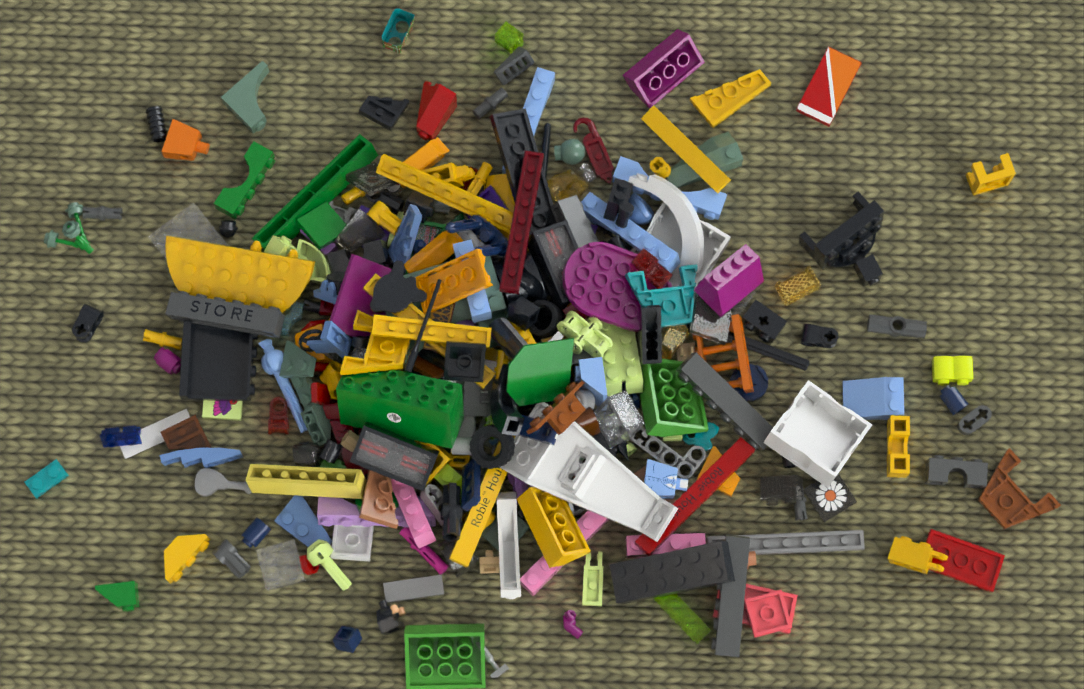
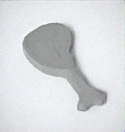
M203 468L196 474L195 490L200 496L208 497L217 490L239 489L244 490L247 494L252 493L246 481H229L216 470Z

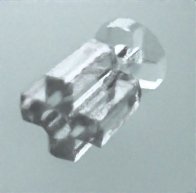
M586 162L579 166L578 169L579 171H584L582 175L590 183L596 179V175L592 169H587L589 165Z

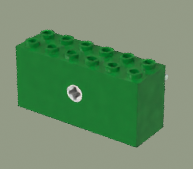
M379 370L377 372L342 375L336 387L340 424L363 429L364 424L369 422L411 440L452 449L464 421L462 384L456 383L457 381L441 380L400 370Z

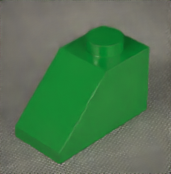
M135 581L95 586L96 591L116 607L122 609L123 612L134 611V607H140L138 583Z

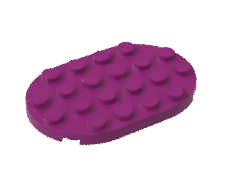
M605 242L588 243L574 251L565 263L562 276L564 291L576 309L587 316L598 318L603 322L634 332H639L641 305L625 278V274L644 271L648 290L670 288L672 284L671 282L669 283L664 269L655 261Z

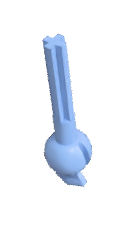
M271 339L259 342L258 344L264 351V355L261 358L262 368L267 374L275 376L300 432L308 431L300 414L303 412L289 379L279 376L284 352L277 349L274 350Z

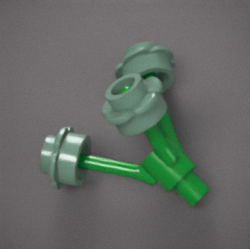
M78 202L71 203L65 212L68 213L69 218H75L76 222H66L63 225L62 233L64 236L70 239L76 238V240L72 242L58 239L59 233L51 230L49 233L46 232L44 244H47L48 248H55L57 243L66 244L76 248L79 247L81 250L84 249L90 254L94 249L89 245L90 242L84 234L79 218L84 213L83 205Z

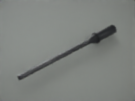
M440 279L437 281L416 343L412 350H410L404 368L406 372H412L417 355H419V344L442 281Z

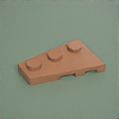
M368 469L359 518L397 529L398 519L395 516L396 507L392 498L391 478Z

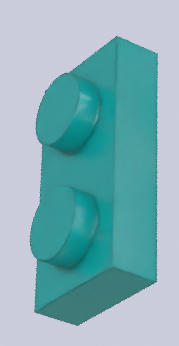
M56 459L26 480L25 484L37 499L69 475Z

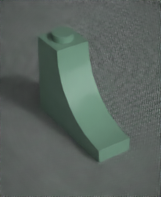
M261 61L221 96L223 104L252 134L256 131H261L267 122L257 101L261 82L269 73L268 65L264 61Z

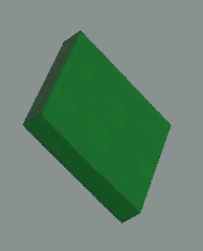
M328 202L323 203L296 221L297 225L319 250L350 231V228Z

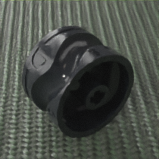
M528 249L519 294L502 292L507 308L512 301H516L521 296L531 302L536 300L547 301L543 282ZM501 258L492 262L499 285L504 266Z

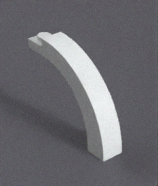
M639 173L630 176L628 182L659 197L676 217L682 235V254L678 267L697 264L698 270L696 273L700 272L704 257V236L699 217L688 198L672 183L655 174L650 175L648 180L647 176Z
M500 492L497 496L501 598L515 599L521 597L516 492Z

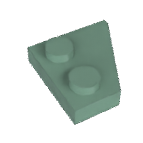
M286 340L279 376L283 378L313 377L316 358L303 351L295 343Z

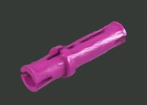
M404 527L399 534L411 545L410 547L413 550L415 549L439 575L448 569L449 565L428 545L418 549L409 527Z

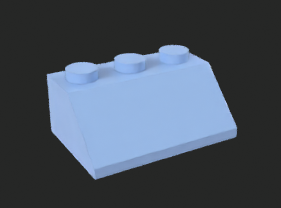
M602 357L580 359L578 366H575L574 382L577 383L582 380L584 384L579 389L591 391L595 397V404L600 408H605L607 388Z

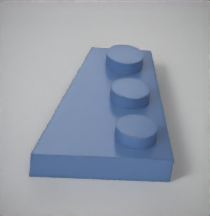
M409 205L388 249L393 263L397 260L406 263L410 259L422 220V214L416 205Z
M294 495L274 520L275 523L307 547L318 539L327 541L330 545L332 543L323 526L318 525L317 517L303 496Z

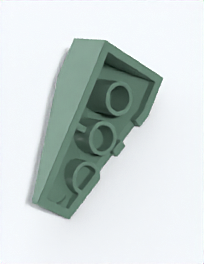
M729 132L711 137L698 147L722 172L742 166L743 156L737 142ZM683 159L671 168V173L667 177V180L677 188L703 180Z

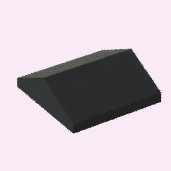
M446 341L443 379L483 383L486 344Z

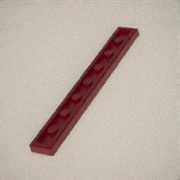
M525 151L499 292L519 294L544 153Z

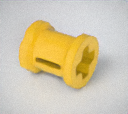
M655 157L651 160L650 169L655 175L664 179L670 175L671 167L662 157Z

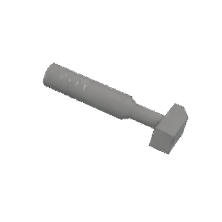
M476 642L477 647L481 651L480 642ZM485 647V660L495 669V672L490 676L491 678H497L509 670L506 664L499 668L494 661V657Z

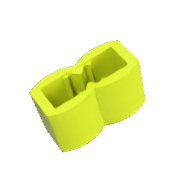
M972 356L933 357V382L938 383L940 386L949 385V382H956L960 386L968 385L973 380Z

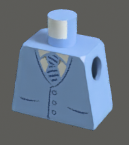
M647 459L644 483L662 499H673L675 489L687 491L688 479L677 478L678 468Z

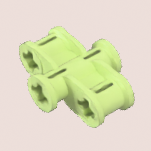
M569 311L566 314V318L557 324V329L567 338H574V354H580L584 350L593 358H603V353L613 346L612 340L600 331L603 325L598 318L589 317L586 321L576 312Z

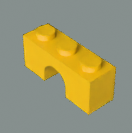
M890 415L887 420V477L906 478L910 474V454L907 451L908 438L910 436V416Z

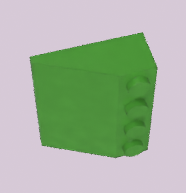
M662 359V363L642 364L640 362L643 376V392L640 393L647 435L668 437L707 432L709 430L703 396H698L692 390L693 386L689 382L685 383L678 376L679 373L676 371L684 361Z
M484 624L405 625L406 689L486 688ZM476 642H480L481 651L477 647Z

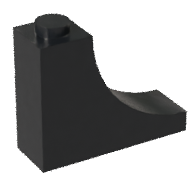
M660 305L640 306L639 332H635V337L642 364L662 363Z

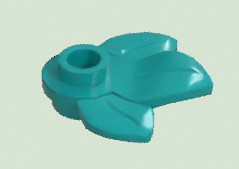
M707 422L709 429L707 432L694 433L695 436L693 438H689L688 434L682 435V440L688 445L700 446L705 451L712 449L710 439L716 436L719 427L714 423Z

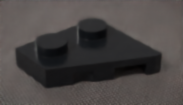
M368 96L360 107L359 114L391 131L408 107L409 100L397 101L388 97Z

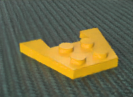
M357 310L353 330L371 332L364 359L344 356L340 375L403 369L410 340L372 335L374 317Z

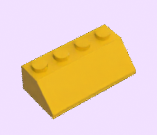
M529 487L517 498L518 504L549 568L565 565L591 552L567 501L535 487Z

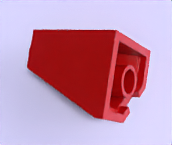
M425 81L423 84L416 125L418 136L425 141L433 140L437 137L457 108L456 93L438 83L435 86H431L432 83Z

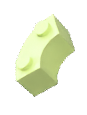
M299 239L297 245L298 258L315 261L310 280L322 284V281L326 280V276L331 273L328 257L316 246Z

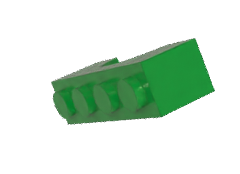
M253 141L244 155V159L249 166L248 178L238 187L223 188L214 202L215 208L235 220L238 215L241 216L245 210L244 205L253 198L255 188L264 181V174L267 169L273 167L275 163L274 153Z

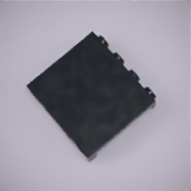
M184 320L180 398L182 400L251 401L252 396H255V384H252V379L256 377V365H253V360L257 358V347H254V342L258 340V334L193 324L190 320Z

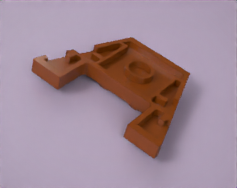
M1010 448L1005 452L978 499L1003 529L1030 520L1061 506L1050 492L1036 504H1033L1007 474L1021 460Z

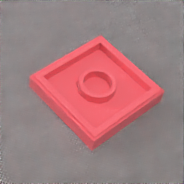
M782 590L744 600V606L754 638L792 628Z

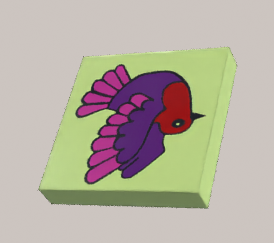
M203 400L202 418L241 421L243 401Z

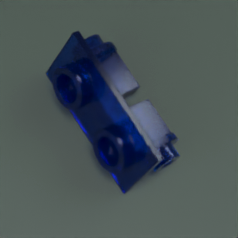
M137 425L123 427V432H120L119 427L105 428L100 434L103 447L142 444L140 437L141 427H137Z

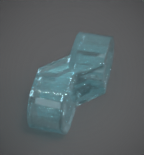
M295 302L292 305L290 314L284 318L280 335L290 337L292 325L302 320L304 303Z

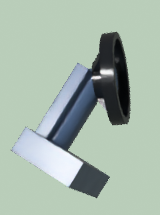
M325 321L322 331L318 329L308 330L299 338V345L303 351L337 353L340 357L348 356L352 339L332 321ZM313 333L319 334L318 336H312L308 339L305 338L306 336ZM302 342L306 343L309 348L303 347Z

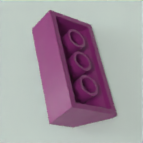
M677 29L622 76L638 98L648 108H651L705 62L690 35Z
M745 244L708 273L694 291L722 317L764 282L760 257Z

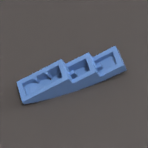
M193 448L159 455L164 466L182 461L185 468L198 463H203L205 468H211L243 458L240 450L227 448Z

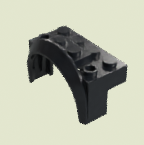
M859 191L856 192L852 197L854 198L853 205L858 210V213L818 243H815L804 231L799 235V244L822 269H825L827 266L846 267L855 264L856 261L863 259L870 252L875 242L876 233L882 228L884 210L875 200L869 203ZM857 237L861 238L856 244L851 246L854 239Z

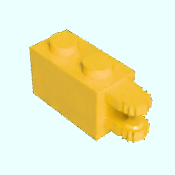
M452 162L422 170L456 187L464 186V181L473 179L475 176L472 168H468L466 165L457 166Z
M905 536L894 538L888 555L889 563L924 574H928L929 569L943 572L944 567L931 563L932 559L936 558L946 561L948 558L947 555L934 551L930 544L925 542H919L918 544Z

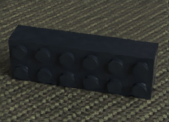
M724 541L609 564L617 604H627L735 582L728 542Z

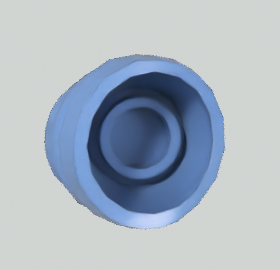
M633 193L628 201L634 206L633 214L629 219L637 225H646L652 221L654 212L639 195Z

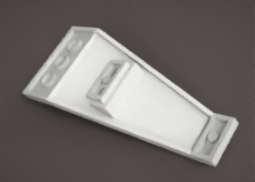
M545 402L537 403L528 417L536 418L539 416L540 418L543 415L541 411L548 404ZM575 421L562 434H556L554 446L522 436L515 437V453L511 457L512 459L500 468L532 487L643 533L656 542L659 541L678 510L676 506L657 495Z

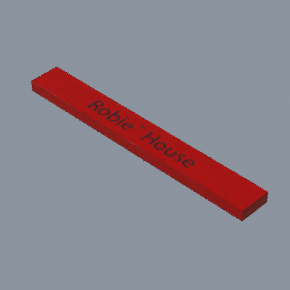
M740 437L672 504L678 510L659 541L656 542L642 534L635 541V545L650 556L755 452V448Z

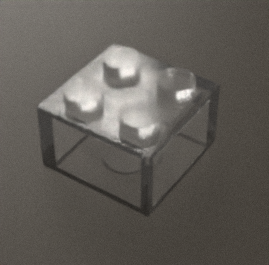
M627 391L607 397L594 411L599 428L610 448L629 441L645 424Z
M295 540L256 550L265 588L268 591L306 581Z

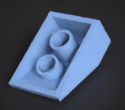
M880 377L842 382L843 406L852 410L863 419L888 420L890 415L904 416L903 377Z

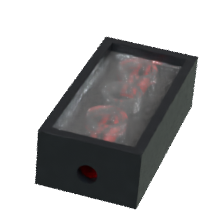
M567 220L532 232L529 235L528 241L551 298L558 307L571 303L564 291L562 276L567 259L578 249Z
M366 422L350 462L424 491L439 450Z

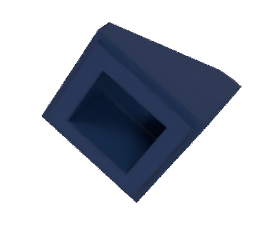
M341 626L332 640L337 650L353 653L361 642L362 636L357 628Z

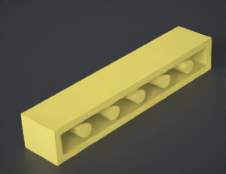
M250 464L246 482L252 493L363 499L366 479L361 469Z

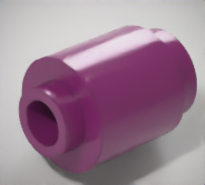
M162 347L155 354L154 360L156 364L167 373L172 375L180 372L181 358L171 350Z

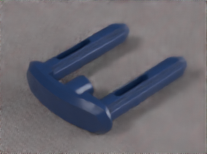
M473 215L466 220L448 222L445 226V230L448 233L472 230L477 236L479 235L480 240L487 242L489 245L478 246L474 250L481 249L484 256L506 255L508 239L482 216Z

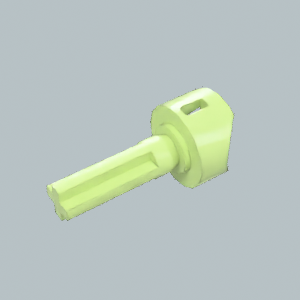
M318 539L307 548V560L312 566L321 564L343 591L347 590L352 582L333 559L329 557L333 552V548L327 541Z

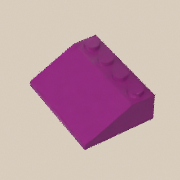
M351 254L330 321L352 339L354 335L370 336L371 332L353 330L357 310L373 317L374 315L386 316V312L375 313L371 310L370 303L373 297L364 291L363 287L375 273L382 278L389 274L392 269Z

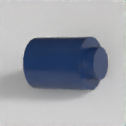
M948 385L940 391L942 394L939 397L952 415L957 414L969 405L956 386L951 387Z
M256 517L241 534L243 537L241 541L249 548L252 546L256 548L271 529Z

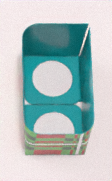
M399 8L392 12L382 34L383 47L401 53L414 25L415 14ZM399 21L408 23L409 29L405 33H400L396 30V24ZM398 37L401 40V45L395 46L388 42L390 38Z

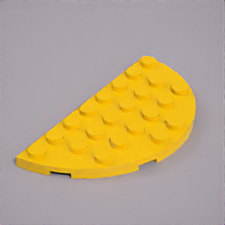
M166 236V259L173 282L179 291L187 292L192 296L202 294L209 299L220 297L225 299L226 302L237 300L243 302V305L250 306L251 303H254L266 309L271 306L279 308L281 313H283L300 298L311 279L315 261Z

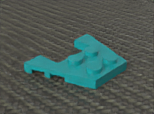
M697 264L681 266L679 268L682 286L648 290L644 271L625 274V278L641 306H661V327L684 325L692 322L694 287L696 286L695 278L698 270Z

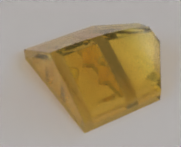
M571 169L554 175L547 181L551 197L555 201L575 195L579 199L589 187V184Z

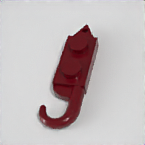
M579 118L573 124V131L577 133V127L581 123L588 126L590 133L583 139L586 154L596 177L611 185L612 173L615 169L601 136L591 119Z

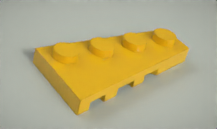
M759 69L739 77L733 82L722 84V86L716 89L705 91L699 96H693L690 98V102L709 125L714 128L770 87L771 82Z

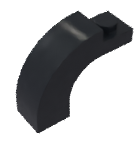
M503 364L499 378H494L491 388V416L495 427L501 434L519 436L525 418L518 412L516 402L506 391L508 364Z

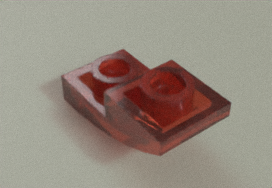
M643 248L633 259L632 264L638 271H644L645 278L657 289H662L672 278L673 274L658 264L659 259Z

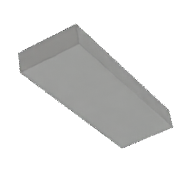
M442 574L383 583L387 603L444 595Z

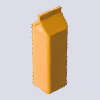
M437 137L426 143L404 160L403 163L422 171L433 167L450 150Z
M444 231L404 263V267L408 273L442 264L454 254L453 244L463 242V240L457 233Z

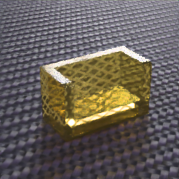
M809 265L805 271L782 283L780 281L776 282L775 289L784 305L788 306L819 290L821 284Z

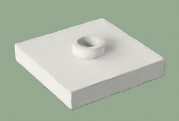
M334 525L331 558L370 562L374 526L352 525L345 527L343 525Z

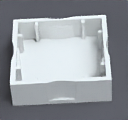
M663 202L646 231L676 251L681 259L682 235L680 227L671 209ZM701 220L700 223L704 236V257L701 271L696 273V286L711 272L731 238L721 230ZM632 248L631 252L642 255L635 248ZM678 266L669 277L666 275L672 287L682 286L679 272L680 267Z
M808 380L763 443L828 488L872 424L852 410L839 404L829 394Z

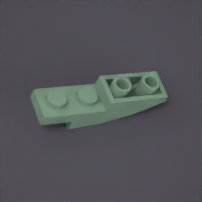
M311 377L290 378L305 409L300 414L315 447L318 448L325 444L327 439L331 438L330 419L326 418L323 405L311 402V383H313Z

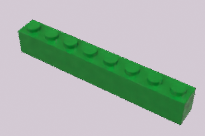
M359 134L257 232L252 239L261 243V251L264 252L273 235L277 237L285 236L292 240L301 229L296 223L298 218L325 202L329 204L379 155L372 143Z

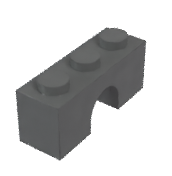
M933 455L932 458L926 461L925 484L945 486L948 483V474L955 471L963 476L964 488L984 489L987 486L988 463H983L981 459L963 461L961 457L944 459V456Z

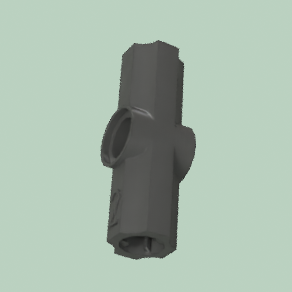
M869 315L867 322V332L889 334L892 337L906 336L924 339L927 331V321L904 319L901 316ZM898 323L901 326V330H895L892 324Z

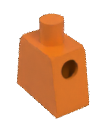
M172 119L161 152L164 158L194 161L197 152L207 155L210 144L201 142L202 135L199 130Z

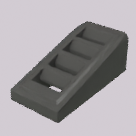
M518 47L494 71V74L502 85H506L534 63V60L527 50Z

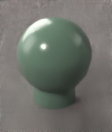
M576 139L566 140L562 145L554 146L555 160H562L570 165L578 164L585 156V148Z

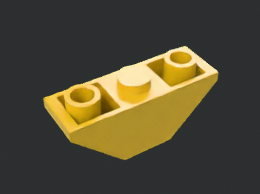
M206 534L177 536L164 550L165 579L170 584L173 581L177 582L183 575L182 571L186 566L190 567L195 562V556L200 551L204 552L210 544L208 543L210 538Z

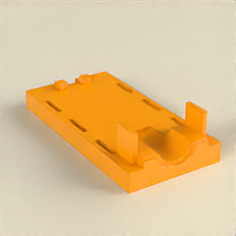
M475 249L415 277L416 287L427 294L426 301L421 302L424 314L427 312L438 279L442 281L431 313L493 286L490 283V276L484 268L486 256L482 254L481 249Z

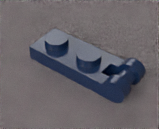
M522 415L525 419L519 436L555 445L557 433L548 422H545L537 431L528 434L526 431L531 427L529 423L535 418Z

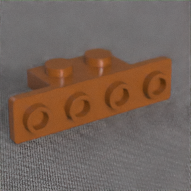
M582 380L577 383L573 381L565 387L567 391L556 396L553 399L555 403L552 406L548 405L541 411L543 415L540 418L538 416L529 423L531 427L526 432L530 434L537 431L547 421L558 435L562 434L586 410L574 395L584 382Z

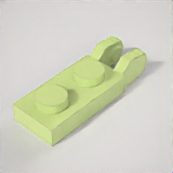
M598 551V566H590L591 553L586 554L583 573L582 606L602 607L603 552Z

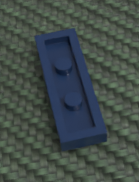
M474 459L462 468L461 508L467 512L473 506L478 505L481 499V465H478Z

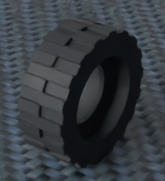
M493 424L477 429L475 434L472 435L469 444L472 458L478 465L480 464L481 467L488 469L506 465L515 453L514 437L501 434ZM488 437H495L501 443V451L496 456H490L484 450V442Z

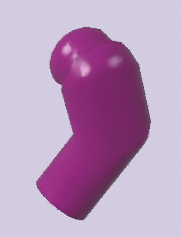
M568 610L563 615V627L567 632L579 639L584 631L576 626L575 611Z

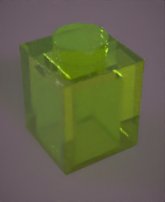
M506 21L494 35L495 42L511 54L524 44L523 33Z

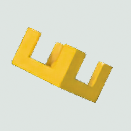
M1009 153L1000 155L1001 163L992 168L993 172L986 174L981 161L972 163L971 168L973 172L966 173V178L973 196L1010 184L1016 172Z

